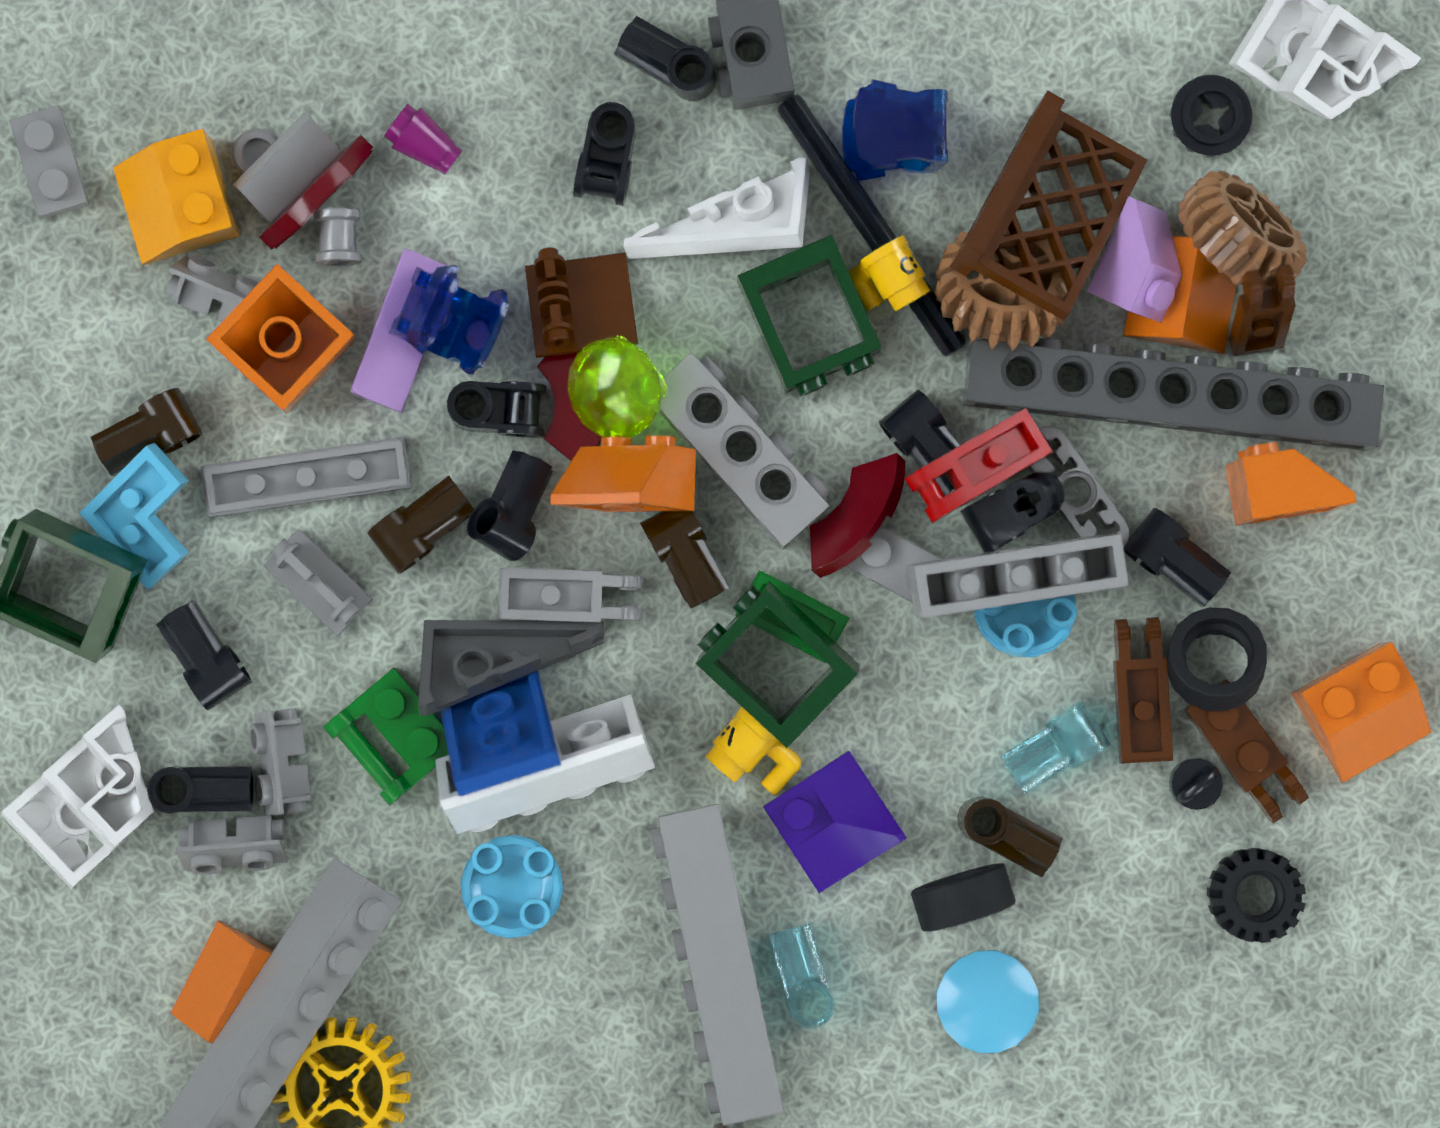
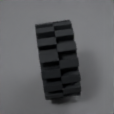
M1260 848L1234 851L1233 855L1224 857L1219 862L1220 866L1216 871L1213 870L1209 879H1212L1210 888L1207 887V897L1210 898V905H1208L1210 913L1217 919L1216 923L1222 929L1244 941L1266 943L1271 942V939L1275 937L1280 939L1287 935L1286 930L1290 926L1294 928L1300 921L1296 918L1299 911L1304 912L1306 903L1302 902V894H1306L1305 885L1299 881V877H1301L1299 871L1289 864L1290 861L1287 858L1273 851ZM1251 875L1266 877L1272 883L1275 891V899L1271 908L1260 915L1245 913L1237 902L1236 894L1239 884Z

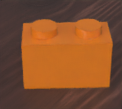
M278 264L270 270L206 338L214 348L286 414L290 412L357 340L348 328Z
M645 436V445H632V438L601 437V446L580 447L552 491L550 505L601 512L694 511L696 449L676 446V437Z
M1277 442L1246 447V450L1237 452V460L1225 465L1235 526L1337 510L1357 503L1354 491L1297 450L1279 451Z
M1393 642L1379 643L1291 693L1341 783L1432 733L1418 686Z

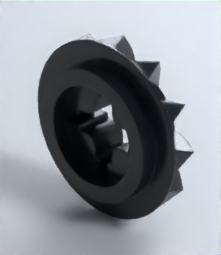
M1204 75L1190 80L1178 91L1172 103L1169 116L1174 136L1186 146L1188 152H1196L1209 158L1230 153L1243 142L1251 128L1252 107L1248 96L1237 83L1219 75ZM1202 101L1211 110L1229 107L1218 120V126L1220 127L1218 131L1214 130L1210 124H1204L1203 126L1199 124L1194 127L1193 123L1203 113Z

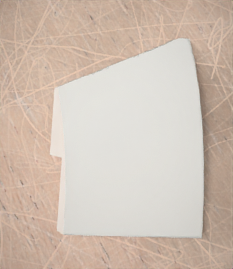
M1267 0L1228 64L1294 104L1325 119L1332 120L1349 109L1352 103L1362 96H1369L1380 89L1381 84L1393 76L1417 65L1421 57L1386 32L1374 31L1338 4H1328L1324 0ZM1276 55V65L1271 69L1263 70L1265 65ZM1288 65L1279 81L1269 75L1274 68Z
M118 704L84 734L79 742L42 773L37 781L1 812L4 819L70 889L78 884L154 812L142 778L137 752L134 750L127 727L124 709ZM89 830L103 844L94 854L88 845ZM76 839L82 840L87 844V857L83 853Z

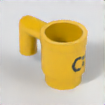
M905 235L890 241L865 256L848 271L866 312L882 304L883 300L888 299L896 312L931 291L924 280L926 274L909 247V242Z
M741 706L735 713L736 715L712 741L715 745L708 751L705 757L736 783L745 772L749 774L765 755L769 756L777 764L762 780L761 784L776 797L800 769L801 758L790 747L786 748Z

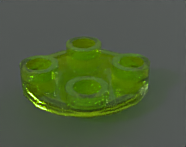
M616 335L593 341L577 354L569 369L567 389L572 408L583 425L602 437L630 438L637 436L651 425L660 409V401L667 394V383L663 375L658 373L646 352L628 341L625 337Z

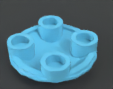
M1074 595L974 610V618L982 636L995 649L1014 657H1037L1054 651L1068 638L1077 616Z
M518 835L496 837L478 846L465 865L460 883L463 905L471 921L479 925L486 932L505 938L529 936L546 926L557 912L563 893L561 869L552 853L536 840Z
M997 950L975 951L959 958L944 973L936 991L937 1013L946 1033L960 1046L977 1053H1000L1018 1045L1032 1030L1039 1012L1038 989L1031 973L1016 958Z

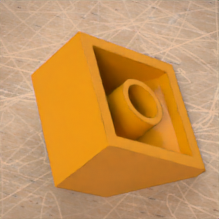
M203 128L152 143L113 167L142 265L241 236L213 141Z

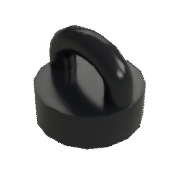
M1200 758L1186 759L1177 764L1171 772L1169 780L1170 792L1175 801L1183 807L1194 810L1206 809L1213 805L1220 797L1223 788L1222 776L1218 768L1211 762Z

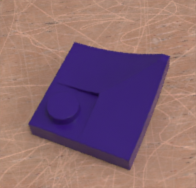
M849 750L763 806L818 893L823 892L858 868L907 839Z

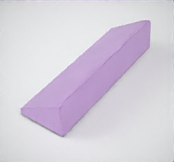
M404 248L350 392L354 396L402 413L455 274V269Z

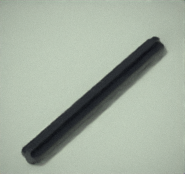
M797 94L785 100L778 107L780 116L872 252L896 239L897 237L802 97ZM927 283L931 291L910 303L909 306L942 355L947 357L966 344L965 337L961 331H954L952 318L942 316V303L936 300L937 296Z

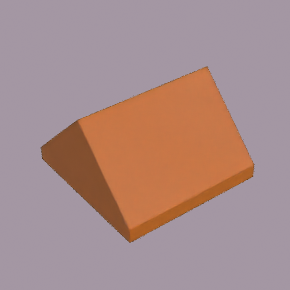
M1173 236L1182 273L1174 299L1161 323L1127 310L1123 337L1224 354L1236 284H1233L1231 279L1223 272L1219 273L1217 267L1210 261H1205L1204 254L1199 249L1193 247L1191 237Z
M218 920L171 1014L204 1040L213 1044L274 951V948Z

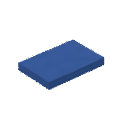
M538 671L441 710L453 780L459 797L561 765Z

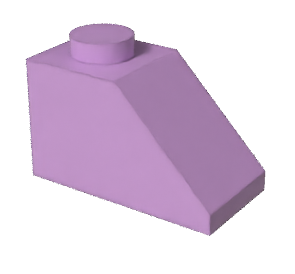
M1128 196L1087 292L1130 312L1161 323L1174 299L1176 288L1182 277L1167 212Z

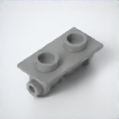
M192 255L190 257L185 256L170 267L169 272L175 275L170 279L166 293L174 296L173 301L206 316L211 313L215 300L222 302L217 320L222 322L261 280L247 275L235 277L219 270L220 266L214 260L204 256Z
M300 529L288 540L283 539L271 551L273 556L263 565L337 637L373 600Z
M296 708L275 711L276 721L273 719V710L255 713V723L250 725V745L252 752L255 755L259 754L261 775H257L255 779V793L258 804L265 806L266 816L284 814L283 803H286L287 813L307 811L306 801L311 800L307 764L288 766L287 756L306 754L302 718H297Z
M273 815L236 818V836L229 837L226 819L189 821L188 827L179 828L180 847H176V854L185 870H191L193 873L200 875L216 874L222 870V867L243 866V868L252 871L267 870L272 868L274 863L288 862L287 855L280 841L285 839L284 820H274Z

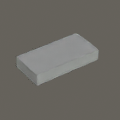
M303 113L232 185L265 220L272 223L342 151L312 117Z

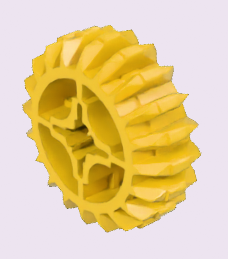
M335 1016L327 1018L325 1024L326 1035H323L320 1028L318 1029L284 1081L283 1085H286V1090L278 1091L271 1101L276 1104L288 1103L289 1108L277 1116L278 1122L285 1123L294 1118L298 1123L294 1128H335L319 1120L333 1109H344L353 1117L358 1115L365 1122L353 1128H391L385 1119L401 1123L406 1114L393 1104L394 1102L408 1103L411 1100L412 1094L406 1090L396 1089V1084H404L410 1081L412 1075L410 1071L405 1070L395 1072L393 1066L400 1064L406 1058L405 1053L399 1051L388 1057L384 1050L392 1044L394 1038L388 1034L378 1044L371 1039L377 1031V1025L373 1022L369 1023L364 1029L363 1034L360 1035L356 1033L358 1027L357 1017L351 1016L347 1019L344 1032H340L339 1023ZM342 1045L355 1048L364 1054L352 1065L340 1066L329 1058L325 1059L318 1050L329 1046ZM305 1064L313 1070L312 1075L320 1087L319 1097L309 1109H307L303 1101L300 1087L301 1075ZM374 1065H376L383 1084L382 1101L378 1111L369 1104L371 1100L366 1096L362 1087L364 1076ZM355 1069H359V1074L351 1081L353 1085L348 1089L354 1092L353 1097L350 1098L348 1095L342 1094L338 1098L335 1097L328 1105H324L323 1102L331 1094L330 1089L335 1085L329 1083L331 1076L339 1081L345 1076L348 1077Z

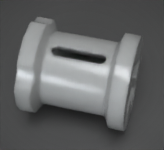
M327 208L316 211L314 213V220L319 222L320 253L315 255V263L324 266L360 264L362 262L361 254L356 252L355 222L360 220V211L346 208Z

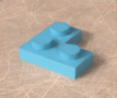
M155 443L147 445L79 513L103 540L148 560L140 582L147 590L156 586L189 554L188 550L155 515L189 480Z

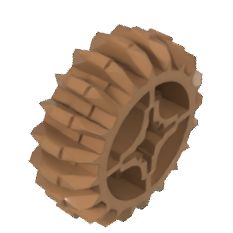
M1221 170L1218 172L1210 171L1203 178H1199L1185 193L1184 199L1178 205L1180 209L1178 216L1180 222L1184 225L1185 234L1192 238L1193 247L1199 249L1204 254L1205 261H1210L1217 267L1218 272H1223L1227 275L1233 284L1242 285V279L1246 271L1258 270L1263 286L1269 285L1276 289L1274 274L1277 266L1291 265L1295 279L1301 273V269L1307 263V249L1301 241L1300 232L1292 227V220L1283 215L1280 211V206L1274 205L1268 199L1267 194L1257 191L1252 183L1246 184L1239 176L1230 175L1228 172Z
M1007 229L1003 237L1010 236L1009 229ZM961 231L955 239V244L948 243L947 248L943 252L941 263L937 266L935 294L937 296L936 300L942 302V316L953 318L952 324L954 325L955 332L969 329L971 343L983 337L988 339L991 350L998 342H1006L1013 352L1018 346L1019 340L1033 348L1035 343L1038 342L1039 336L1050 339L1051 335L1055 332L1056 326H1062L1064 322L1062 319L983 274L978 273L977 278L968 281L966 276L950 268L967 232ZM1048 240L1027 243L1035 265L1056 261ZM1015 246L997 249L992 257L993 261L1009 270L1023 268ZM1061 273L1041 275L1040 278L1044 289L1063 300L1067 289Z

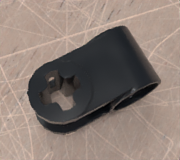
M606 102L599 105L591 113L584 148L577 165L573 188L574 197L581 198L585 193L615 200L616 205L624 206L630 181L631 158L636 137V126L633 116L624 105L617 102ZM608 117L621 118L627 124L625 134L615 141L603 139L598 134V128L604 119Z
M466 381L454 386L448 395L446 402L448 414L452 422L462 430L497 433L510 437L541 438L544 435V429L539 427L541 395L546 394V385L516 381L501 383ZM466 394L479 395L485 402V409L481 416L472 420L459 416L456 412L458 400ZM524 399V419L520 421V400Z
M1039 471L1012 483L1002 490L998 489L960 512L983 553L992 552L1025 534V530L1055 514L1064 502L1065 491L1062 483L1055 475ZM1037 491L1041 500L1033 505L1030 502L1029 496Z

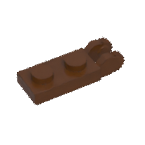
M1291 265L1277 266L1274 274L1276 289L1269 285L1263 286L1258 270L1246 271L1242 279L1243 294L1239 295L1229 336L1233 357L1284 348L1296 306L1294 299L1296 284Z
M1158 617L1147 618L1146 625L1144 626V637L1147 642L1149 659L1131 660L1130 626H1128L1126 619H1116L1114 621V641L1117 660L1113 661L1120 764L1173 761L1167 658H1163L1162 631Z
M1224 679L1219 684L1225 685L1230 682L1228 681V679ZM1191 704L1183 709L1244 793L1248 792L1271 823L1274 824L1283 816L1279 805L1269 796L1260 783L1273 773L1284 786L1283 789L1291 800L1300 805L1309 798L1298 779L1286 766L1288 762L1246 704L1227 711H1205Z

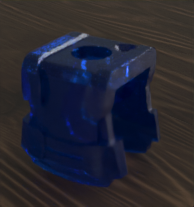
M871 79V84L858 89L856 98L848 100L845 105L841 135L844 160L848 169L856 174L857 180L862 181L886 177L885 171L899 169L910 173H935L947 164L946 103L948 102V90L927 89L912 92L897 89L896 84Z
M460 266L437 267L433 273L416 267L411 278L412 286L399 316L394 319L389 334L408 342L421 354L424 351H428L450 362H460L459 368L465 373L473 375L475 371L482 368L499 335L509 307V301L506 298L508 293L503 289L490 291L487 297H480L459 287L458 271Z

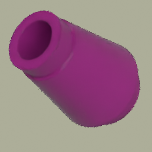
M408 103L384 135L386 139L393 143L392 149L435 170L437 169L444 175L463 151L455 145L454 141L422 107L417 111Z

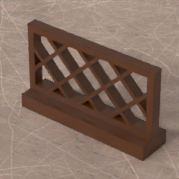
M1047 90L1025 125L953 259L950 268L966 277L974 269L1064 321L1070 314L1123 210L1128 196H1130L1148 160L1060 110L1065 100ZM1061 130L1077 139L1083 153L1063 156L1056 139L1058 132ZM1047 153H1049L1051 159L1044 160ZM1112 159L1130 170L1125 179L1108 182L1100 161ZM1088 164L1095 184L1075 188L1068 167ZM1055 170L1063 191L1043 194L1036 174ZM1029 190L1031 197L1024 198L1027 191ZM1119 191L1116 198L1114 199L1112 192ZM1100 195L1107 215L1106 217L1088 220L1080 199ZM1068 201L1076 223L1055 226L1048 205ZM1036 208L1043 229L1023 233L1016 212ZM1007 229H1009L1010 236L1003 237ZM1098 229H1099V231H1098V233H1097V235H1096V237H1095L1094 234H1093V230H1098ZM1080 233L1087 254L1068 259L1060 237ZM1048 239L1056 261L1035 265L1027 243ZM1015 246L1023 268L1009 270L993 261L992 257L997 249ZM1079 268L1075 276L1072 269ZM1061 273L1067 289L1063 300L1044 289L1040 278L1041 275Z

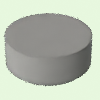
M261 128L250 129L242 133L236 139L232 149V159L238 171L243 174L278 138L272 132Z

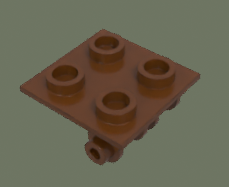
M547 247L538 252V258L535 259L534 265L525 266L536 358L638 345L626 252L565 260L563 256L559 255L556 248Z

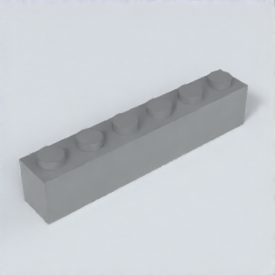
M719 803L658 816L660 827L650 829L656 859L666 858L670 878L661 880L667 910L677 908L681 929L672 931L677 959L678 961L688 959L692 980L683 981V988L688 1011L699 1010L703 1031L694 1032L693 1035L699 1063L710 1062L714 1082L704 1084L710 1115L720 1113L722 1124L725 1126L784 1113Z
M334 858L159 1125L162 1128H255L402 901Z

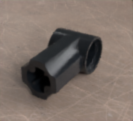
M638 16L627 25L619 39L618 46L614 52L617 58L670 87L682 99L700 101L708 97L714 90L716 73L708 53L702 48L693 45L689 46ZM696 63L705 68L703 78L695 84H685L678 79L680 70L688 64Z
M919 389L878 421L888 438L894 437L896 439L893 444L906 457L911 456L920 468L960 446L946 429L947 422L942 414ZM946 474L936 479L945 496L954 489Z
M513 450L491 498L481 501L472 511L467 523L469 537L508 561H517L522 558L534 543L536 527L531 522V519L552 476V466L525 452Z
M1153 508L1123 547L1125 554L1135 562L1138 558L1141 559L1142 562L1139 565L1155 576L1161 575L1200 607H1205L1226 583L1231 572L1188 539L1190 534L1179 523L1161 510Z
M192 600L178 607L156 624L171 650L184 667L183 676L188 686L206 710L209 711L252 683L245 667H238L237 664L241 662L229 645L222 643L196 601Z
M172 766L162 768L154 773L148 782V799L154 808L169 814L176 812L252 811V766ZM169 775H177L186 784V796L178 804L169 803L161 795V783Z

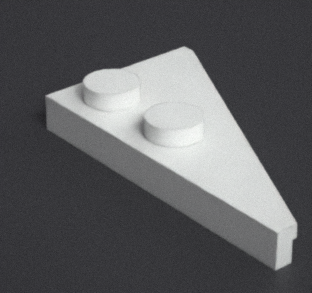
M798 158L791 161L792 171L770 181L762 183L758 176L744 182L733 191H724L687 208L690 217L661 229L658 222L640 229L635 235L624 239V249L628 259L802 247L810 178L807 158Z

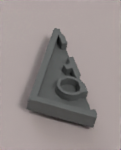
M424 620L418 699L420 716L431 715L604 644V621L595 623Z

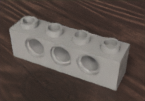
M691 352L645 393L646 398L690 448L696 449V454L783 550L829 508L828 503L823 499L829 494V491L810 470L802 476L789 461L795 456L792 449L776 432L768 437L755 422L761 416L742 394L733 399L724 389L721 383L727 378L708 356L699 361ZM711 397L717 400L722 408L720 417L712 423H702L695 419L692 414V407L698 399ZM736 435L748 436L755 443L756 452L747 461H735L727 454L726 445L728 441ZM770 473L782 474L789 481L790 492L781 500L768 499L761 491V480Z
M1117 533L1100 534L907 565L914 616L919 618L1129 586L1122 536Z

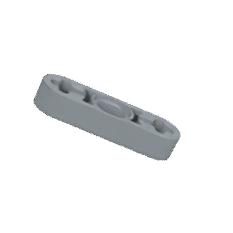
M1050 426L1039 427L1047 442L1053 439L1057 442L1059 448L1054 451V456L1059 464L1063 466L1070 459L1075 468L1069 469L1057 477L1063 484L1069 478H1079L1089 488V498L1083 506L1072 507L1063 502L1058 510L1077 538L1094 536L1097 533L1096 527L1090 519H1087L1081 526L1075 516L1090 511L1099 501L1105 510L1097 512L1095 514L1104 526L1111 523L1116 526L1118 530L1116 533L1121 534L1124 547L1129 539L1128 525L1073 445L1059 429ZM1046 458L1028 467L1032 473L1039 471L1052 473L1055 471L1052 464Z

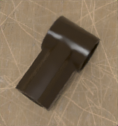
M172 388L153 396L138 407L139 412L90 437L95 452L110 476H117L147 445L155 443L164 454H168L182 448V441L186 440L187 444L203 435L179 388Z
M448 476L408 507L401 506L385 516L367 534L397 574H401L416 564L414 559L417 557L420 560L435 548V542L467 520L474 508L451 477Z
M693 511L659 512L640 522L661 563L666 562L674 577L675 584L690 609L729 589L704 542L707 538Z
M983 796L973 797L965 801L959 809L957 816L958 827L969 840L986 847L1041 878L1054 862L1063 840L1062 837L1003 806L999 801ZM989 806L996 817L995 826L989 833L978 835L973 830L971 824L973 813L981 807Z

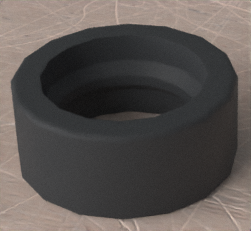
M1213 607L1193 612L1176 626L1169 641L1167 655L1168 677L1174 690L1187 703L1205 711H1227L1242 706L1257 693L1265 675L1267 644L1260 628L1246 615L1229 608ZM1206 635H1224L1237 641L1247 654V668L1243 676L1237 681L1225 685L1209 684L1196 678L1189 671L1186 664V652L1190 644L1195 639Z
M1003 863L986 865L924 884L911 892L921 929L926 932L972 922L1013 906L1016 902L1007 870Z

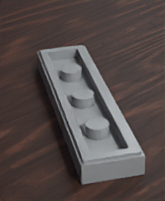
M405 437L201 466L207 516L209 518L412 489Z

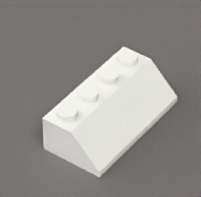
M630 694L552 720L551 724L561 765L459 797L453 780L449 755L435 759L440 803L457 834L468 830L472 832L485 831L495 826L501 819L516 814L523 816L532 815L542 811L549 803L567 797L570 799H580L592 794L597 787L615 781L620 783L631 782L642 777L646 771L654 769L655 765L632 695Z

